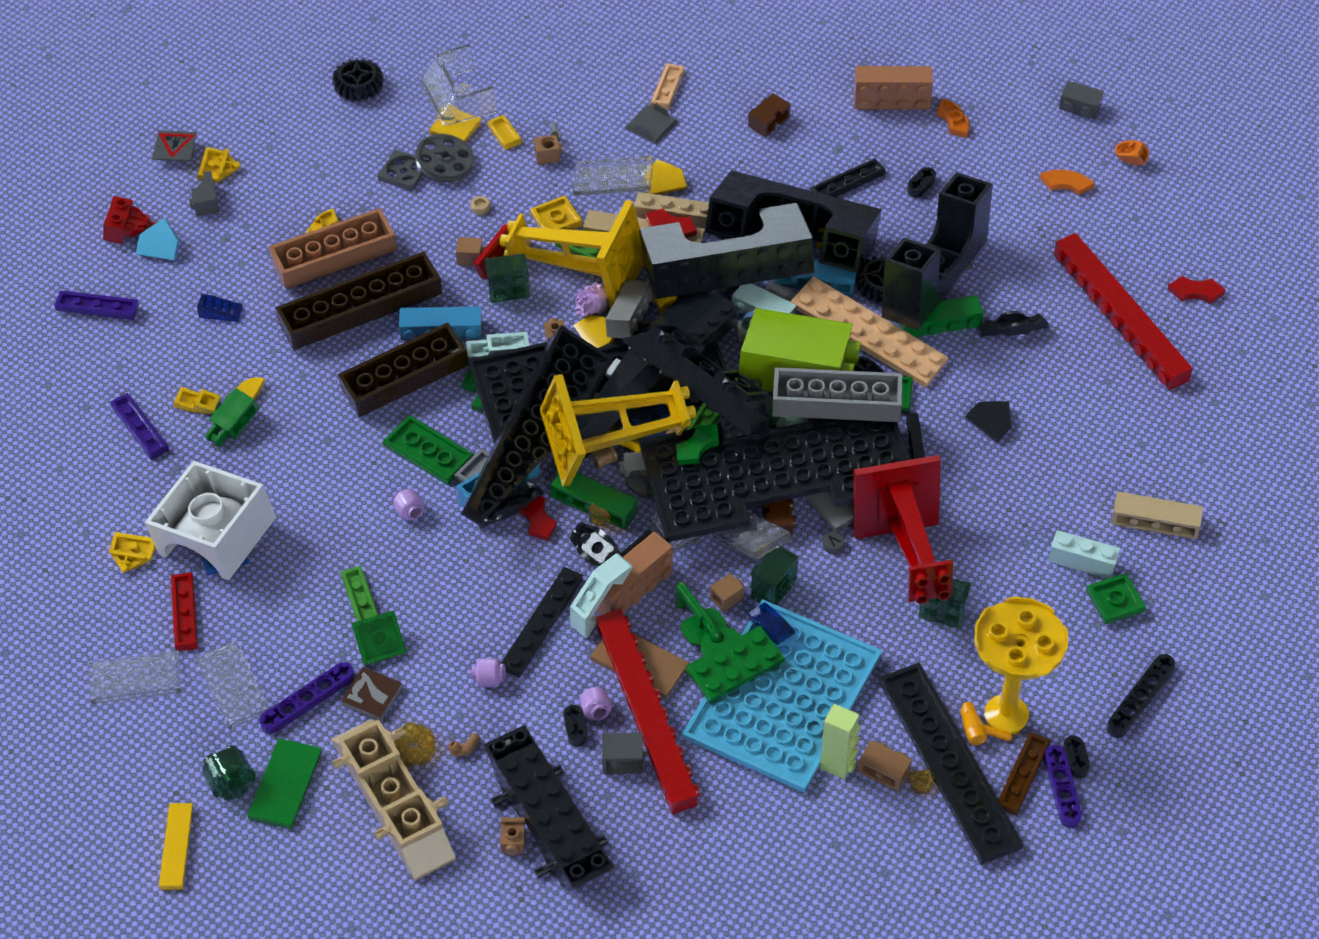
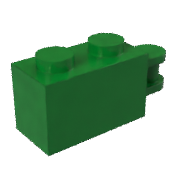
M235 387L209 419L213 426L207 432L206 440L213 441L217 447H220L228 437L235 440L260 409L256 401Z

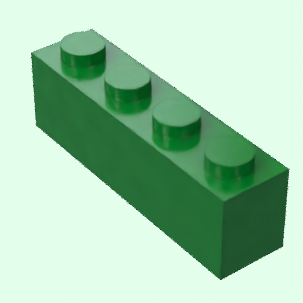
M977 295L941 301L919 330L899 324V327L916 338L918 336L935 335L948 331L954 332L959 329L982 326L984 313Z
M578 472L569 486L562 487L559 474L550 485L551 498L592 516L594 515V517L597 516L596 518L600 517L599 519L624 530L627 529L638 513V499L630 494L617 491L611 486L601 484L593 478L585 477Z

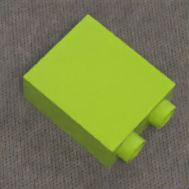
M755 308L741 349L739 372L750 379L761 380V388L765 391L773 392L775 368L854 371L859 360L861 341L851 340L853 326L851 323Z

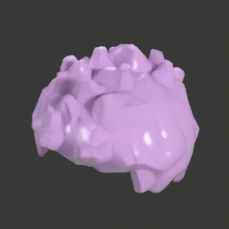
M597 282L592 286H586L583 291L576 294V316L581 315L585 317L594 313L600 315L609 306L606 292L602 288V284L598 285Z

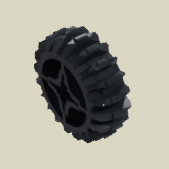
M357 57L355 60L349 59L347 63L342 61V65H338L334 71L332 79L334 90L339 94V97H343L345 100L350 99L351 102L358 100L359 103L363 99L367 101L369 97L374 98L375 94H379L384 81L382 70L378 67L377 63H373L371 59L366 61L365 58L358 60Z
M882 255L878 259L873 256L872 260L866 259V262L859 269L855 281L858 292H861L862 297L867 296L868 301L873 299L875 304L878 301L882 302L886 258H883Z

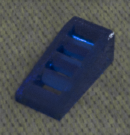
M201 294L197 306L199 318L239 322L243 309V304L208 294Z

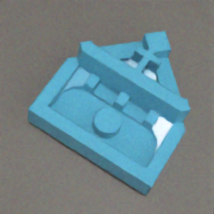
M166 218L140 234L136 254L177 260L180 238L170 227Z

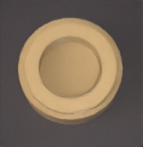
M477 196L470 202L471 211L476 215H484L490 210V201L484 196Z

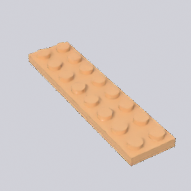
M814 276L791 300V303L796 305V310L805 316L853 324L851 340L861 341V350L902 373L904 376L912 377L914 382L924 388L930 384L948 362L949 357Z

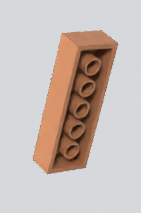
M381 208L268 246L271 262L285 289L397 251L395 234Z

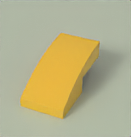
M180 387L173 407L195 413L213 414L221 395L201 389L200 393Z

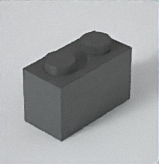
M1067 81L1061 94L1059 109L1096 119L1102 105L1104 91Z

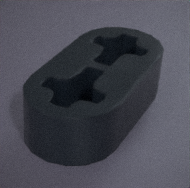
M931 167L921 168L908 182V195L914 198L924 195L935 183L936 171Z
M569 705L563 711L567 739L572 746L581 747L588 740L584 713L580 706ZM575 713L577 722L572 721L571 714ZM578 729L580 738H576L574 730Z
M1068 736L1064 741L1063 749L1067 755L1072 777L1084 778L1088 774L1090 767L1085 744L1078 736ZM1070 744H1074V747L1077 748L1076 753H1074V750L1072 747H1070ZM1076 761H1078L1080 767H1083L1082 770L1075 766Z

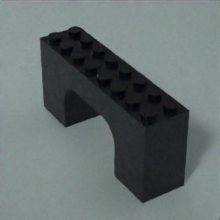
M733 170L728 173L710 196L705 233L726 239L748 236L752 230L759 228L758 209L797 203L812 238L822 243L819 263L858 273L875 246L882 209ZM820 228L825 229V230H824V233H823V232H819L818 230H819Z
M958 172L952 176L939 193L937 220L934 231L926 245L903 237L885 259L882 318L909 328L920 329L987 242L992 183Z
M797 203L758 209L759 232L756 234L708 243H696L687 240L679 222L640 228L643 263L655 298L661 299L815 273L813 238Z

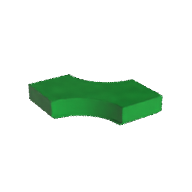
M717 424L696 426L695 433L689 440L676 444L678 465L700 463V457L707 449L719 445Z

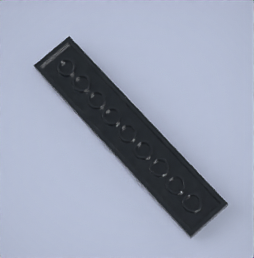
M920 662L879 677V683L979 863L983 865L1023 849L1024 844Z

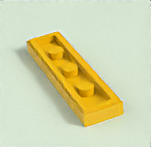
M169 803L159 880L160 890L184 889L194 808L193 803Z

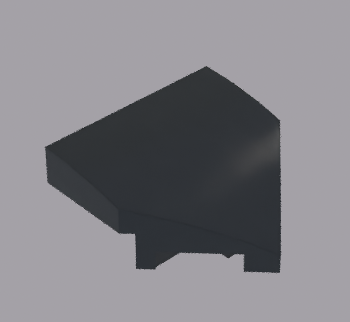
M1009 401L978 402L967 413L965 419L998 443L1012 427Z

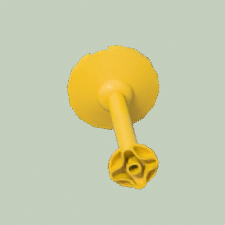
M1006 598L1005 602L995 604L991 608L989 606L983 610L975 624L974 645L980 659L993 671L1004 675L1001 695L994 696L985 706L984 717L986 725L1014 735L1019 734L1029 721L1027 705L1019 698L1022 681L1046 676L1060 666L1068 649V630L1066 626H1063L1061 620L1054 615L1055 611L1049 605L1033 598Z

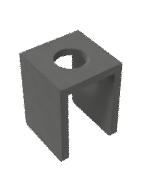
M602 733L603 774L643 773L642 733Z

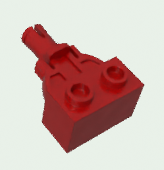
M114 196L103 225V240L123 244L125 237L140 235L157 222L151 221L150 215L144 214L139 208L133 206V200Z

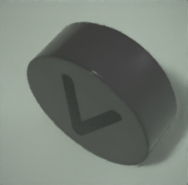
M838 532L826 533L822 541L823 549L828 553H839L844 547L843 536Z

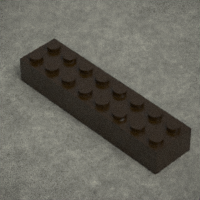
M425 251L275 307L278 324L294 351L399 311L400 308H407L441 295V278Z

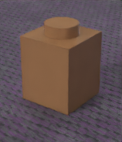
M458 237L456 248L457 265L474 266L473 263L486 248V246L482 245V238Z
M730 573L710 586V600L724 613L744 600V584Z

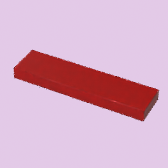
M193 573L171 575L175 650L177 652L198 649Z

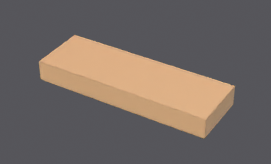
M666 63L652 97L651 107H655L657 104L666 110L670 109L685 72L684 66Z

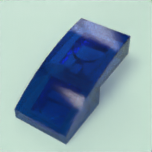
M765 602L747 613L749 620L757 626H761L769 638L777 645L795 634L791 625Z

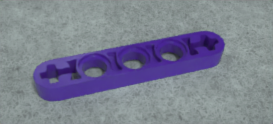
M347 662L335 665L264 712L259 719L262 731L267 734L276 733L350 684L354 679L352 665ZM342 671H343L344 673H347V672H348V675H346V676H345L344 674H341V675H340V672H342ZM323 682H330L332 684L329 689L320 688ZM305 694H311L314 696L313 699L308 702L301 700L302 696ZM287 706L295 708L291 714H285L283 709ZM266 721H274V724L271 725L270 723H266Z

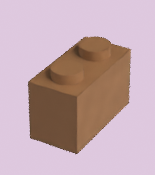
M871 740L858 761L857 772L899 791L911 771L912 759L902 752H896L888 748L881 742L877 743Z

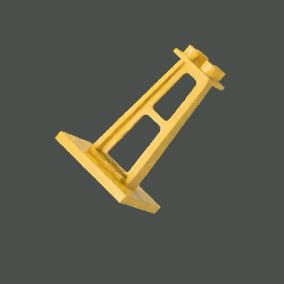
M625 200L610 232L527 227L524 215L519 214L516 221L510 220L508 222L507 230L509 234H502L500 237V246L507 248L504 252V259L511 261L513 270H517L522 259L526 258L601 276L610 310L626 280L636 281L644 265L640 227L634 203L629 200ZM531 240L561 244L563 253L529 247ZM569 245L601 250L596 258L571 254Z
M563 374L555 375L540 407V413L562 487L571 485L586 453L675 428L676 435L680 436L685 427L691 426V419L696 418L695 407L693 405L686 407L685 399L690 398L689 388L687 386L680 387L677 380L673 382L669 391L571 402ZM659 404L668 406L670 417L637 426L630 425L626 409ZM607 411H617L619 413L623 429L582 440L575 416Z

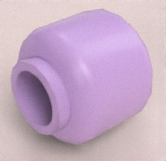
M405 489L396 494L393 500V507L401 518L409 521L416 520L423 513L425 504L416 491Z
M481 658L477 661L476 666L472 667V679L476 680L479 687H499L501 682L505 681V665L501 664L499 659Z
M592 687L583 692L580 697L581 708L589 720L598 721L609 715L612 704L604 689Z

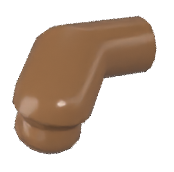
M472 733L466 743L450 742L448 745L450 754L455 757L470 755L481 741V737L476 733Z

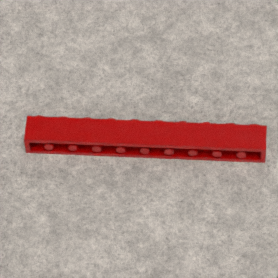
M1073 233L1056 241L1055 259L1061 262L1067 273L1072 275L1078 286L1083 288L1088 294L1089 299L1095 302L1101 313L1106 315L1111 321L1112 326L1118 329L1123 335L1124 340L1129 342L1136 354L1141 356L1146 362L1147 367L1158 376L1159 381L1169 390L1189 382L1193 370L1191 365L1078 234Z
M621 608L596 616L597 630L638 732L642 733V742L671 814L673 815L698 806L699 788L696 783L692 784L690 766L683 762V749L681 745H676L674 739H677L674 727L669 726L667 720H669L665 707L661 708L660 693L657 688L653 689L651 683L654 680L651 671H646L644 667L646 660L643 652H638V640L635 633L631 634L629 630L631 623L628 616L623 615Z

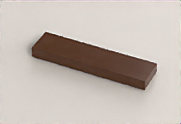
M1029 732L998 799L1005 812L1018 816L1051 740Z

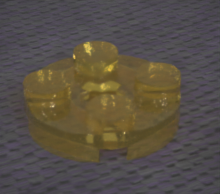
M408 722L403 726L406 736L395 740V747L406 767L418 764L420 766L425 765L435 754V736L427 727L415 724L414 722ZM416 742L418 747L409 749V744Z

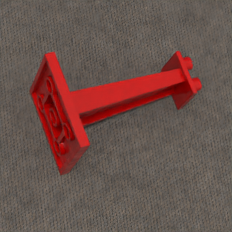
M939 455L854 469L855 539L888 533L894 534L910 566L908 567V601H916L918 604H925L929 599L937 597L939 600H947L952 595L953 561L935 562L924 528L939 525L941 473Z

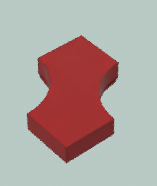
M664 208L645 213V218L650 227L679 222L685 238L697 235V229L690 216L676 217L666 212Z
M1182 275L1168 285V290L1182 302L1188 299H1200L1211 304L1223 296L1226 291L1212 278L1204 281H1194Z
M538 496L525 509L521 510L519 514L525 516L530 523L529 535L549 541L557 526V521L550 518L545 512L546 498Z

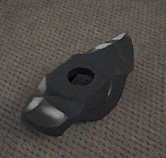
M1008 311L1002 313L995 321L986 320L982 324L980 336L1028 334L1032 330L1049 329V323L1040 314L1026 316L1019 311Z
M525 481L522 486L515 488L478 525L479 528L482 529L487 525L500 520H506L508 517L515 515L525 509L538 496L544 495L543 490L535 483Z
M580 522L570 536V541L576 547L578 554L598 567L616 553L622 556L614 540L598 527ZM602 543L604 546L602 552L595 554L593 551L595 545Z

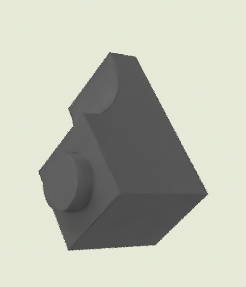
M211 171L203 172L204 177L201 184L195 189H191L192 197L189 198L191 209H195L196 216L220 212Z

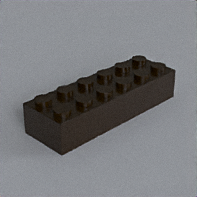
M447 322L337 375L341 390L358 417H361L468 366V354L466 348Z

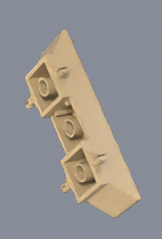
M370 719L331 739L340 755V758L331 762L335 770L346 765L382 828L373 831L376 840L378 841L385 836L389 837L412 878L416 881L456 860L443 829V824L437 815V810L449 805L445 796L434 802L428 799L422 789L418 788L402 762L394 741L406 736L403 727L389 732L383 727L379 719L376 721Z

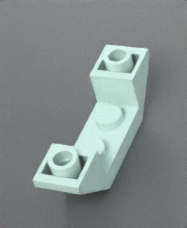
M617 553L593 570L570 606V625L585 638H588L596 626V617L593 614L612 585L623 584L634 567Z

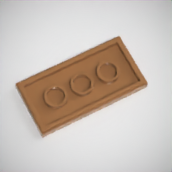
M636 636L639 644L637 646L638 652L642 651L646 660L644 667L646 671H651L654 680L651 683L653 689L657 688L660 696L667 699L686 672L685 666L689 662ZM601 640L590 655V660L614 672Z

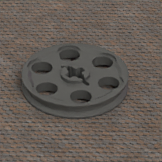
M434 134L424 138L418 144L415 155L418 169L427 177L440 182H455L465 178L470 173L474 161L473 151L470 146L462 139L448 134ZM445 143H452L454 146L448 147ZM426 145H433L435 148L429 149ZM458 154H466L468 157L462 158ZM422 158H428V159H430L431 161H430V162H423L421 159H422ZM454 167H461L463 170L456 171ZM442 169L444 173H437L435 170Z

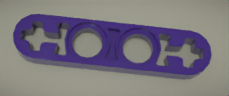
M1051 745L1045 751L1044 761L1059 819L1064 827L1075 828L1081 821L1082 812L1067 755L1061 746ZM1052 754H1055L1056 757H1059L1058 765H1055V758L1051 756ZM1057 772L1064 773L1067 778L1062 781L1057 780L1054 777V774ZM1067 792L1072 798L1068 801L1062 800L1059 794ZM1069 807H1071L1070 812L1071 815L1074 817L1073 820H1071L1070 817L1067 816Z

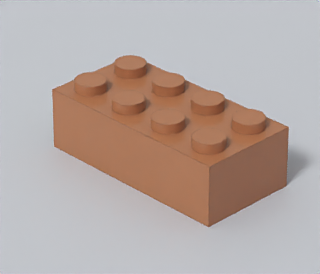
M855 66L854 109L930 110L933 88L932 66Z
M652 532L628 552L623 558L634 567L623 584L612 585L596 611L602 615L621 608L624 615L628 608L638 604L647 592H652L660 581L667 579L672 574L673 546L656 532Z

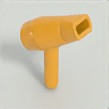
M965 702L962 705L960 714L965 735L971 745L983 744L987 740V735L1005 741L1012 739L1010 732L984 725L976 712L973 702Z

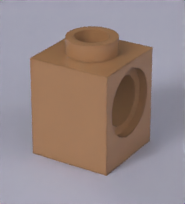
M557 135L534 138L537 165L560 162V154H563L562 142H558Z

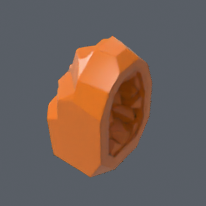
M1138 140L1120 142L1114 150L1118 159L1132 165H1144L1149 158V148L1146 143Z

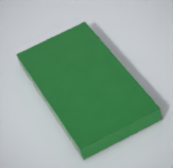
M411 415L402 421L383 440L384 447L447 486L455 479L454 474L474 456L467 449Z
M278 738L248 812V819L292 830L321 757L322 748Z

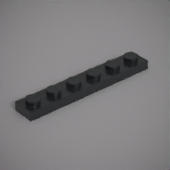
M563 567L502 660L501 664L505 665L507 673L518 678L521 677L583 581L582 574Z

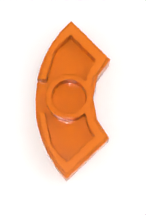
M942 98L936 116L943 118L948 123L949 134L967 138L969 132L968 117L965 116L957 104Z
M1070 170L1046 171L1041 173L1039 178L1051 191L1067 189L1077 195L1093 189L1095 185L1085 175Z

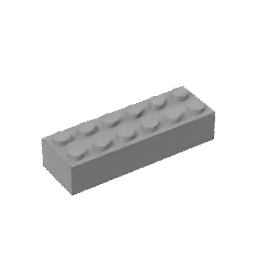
M775 368L772 416L900 422L902 373Z

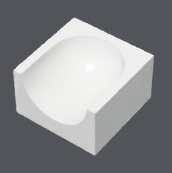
M193 461L144 523L160 556L167 557L176 544L188 547L206 558L217 569L223 579L230 580L276 519V515L263 484Z

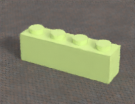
M833 704L824 720L820 769L845 780L848 773H853L857 765L855 758L859 749L856 747L860 739L857 735L861 725L858 724L859 714L836 704Z

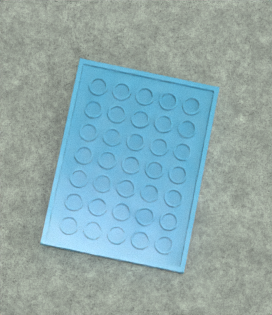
M762 599L741 635L761 626L785 657V662L712 703H709L704 697L684 729L682 739L805 793L820 767L824 720L833 704L851 711L881 658L882 650Z

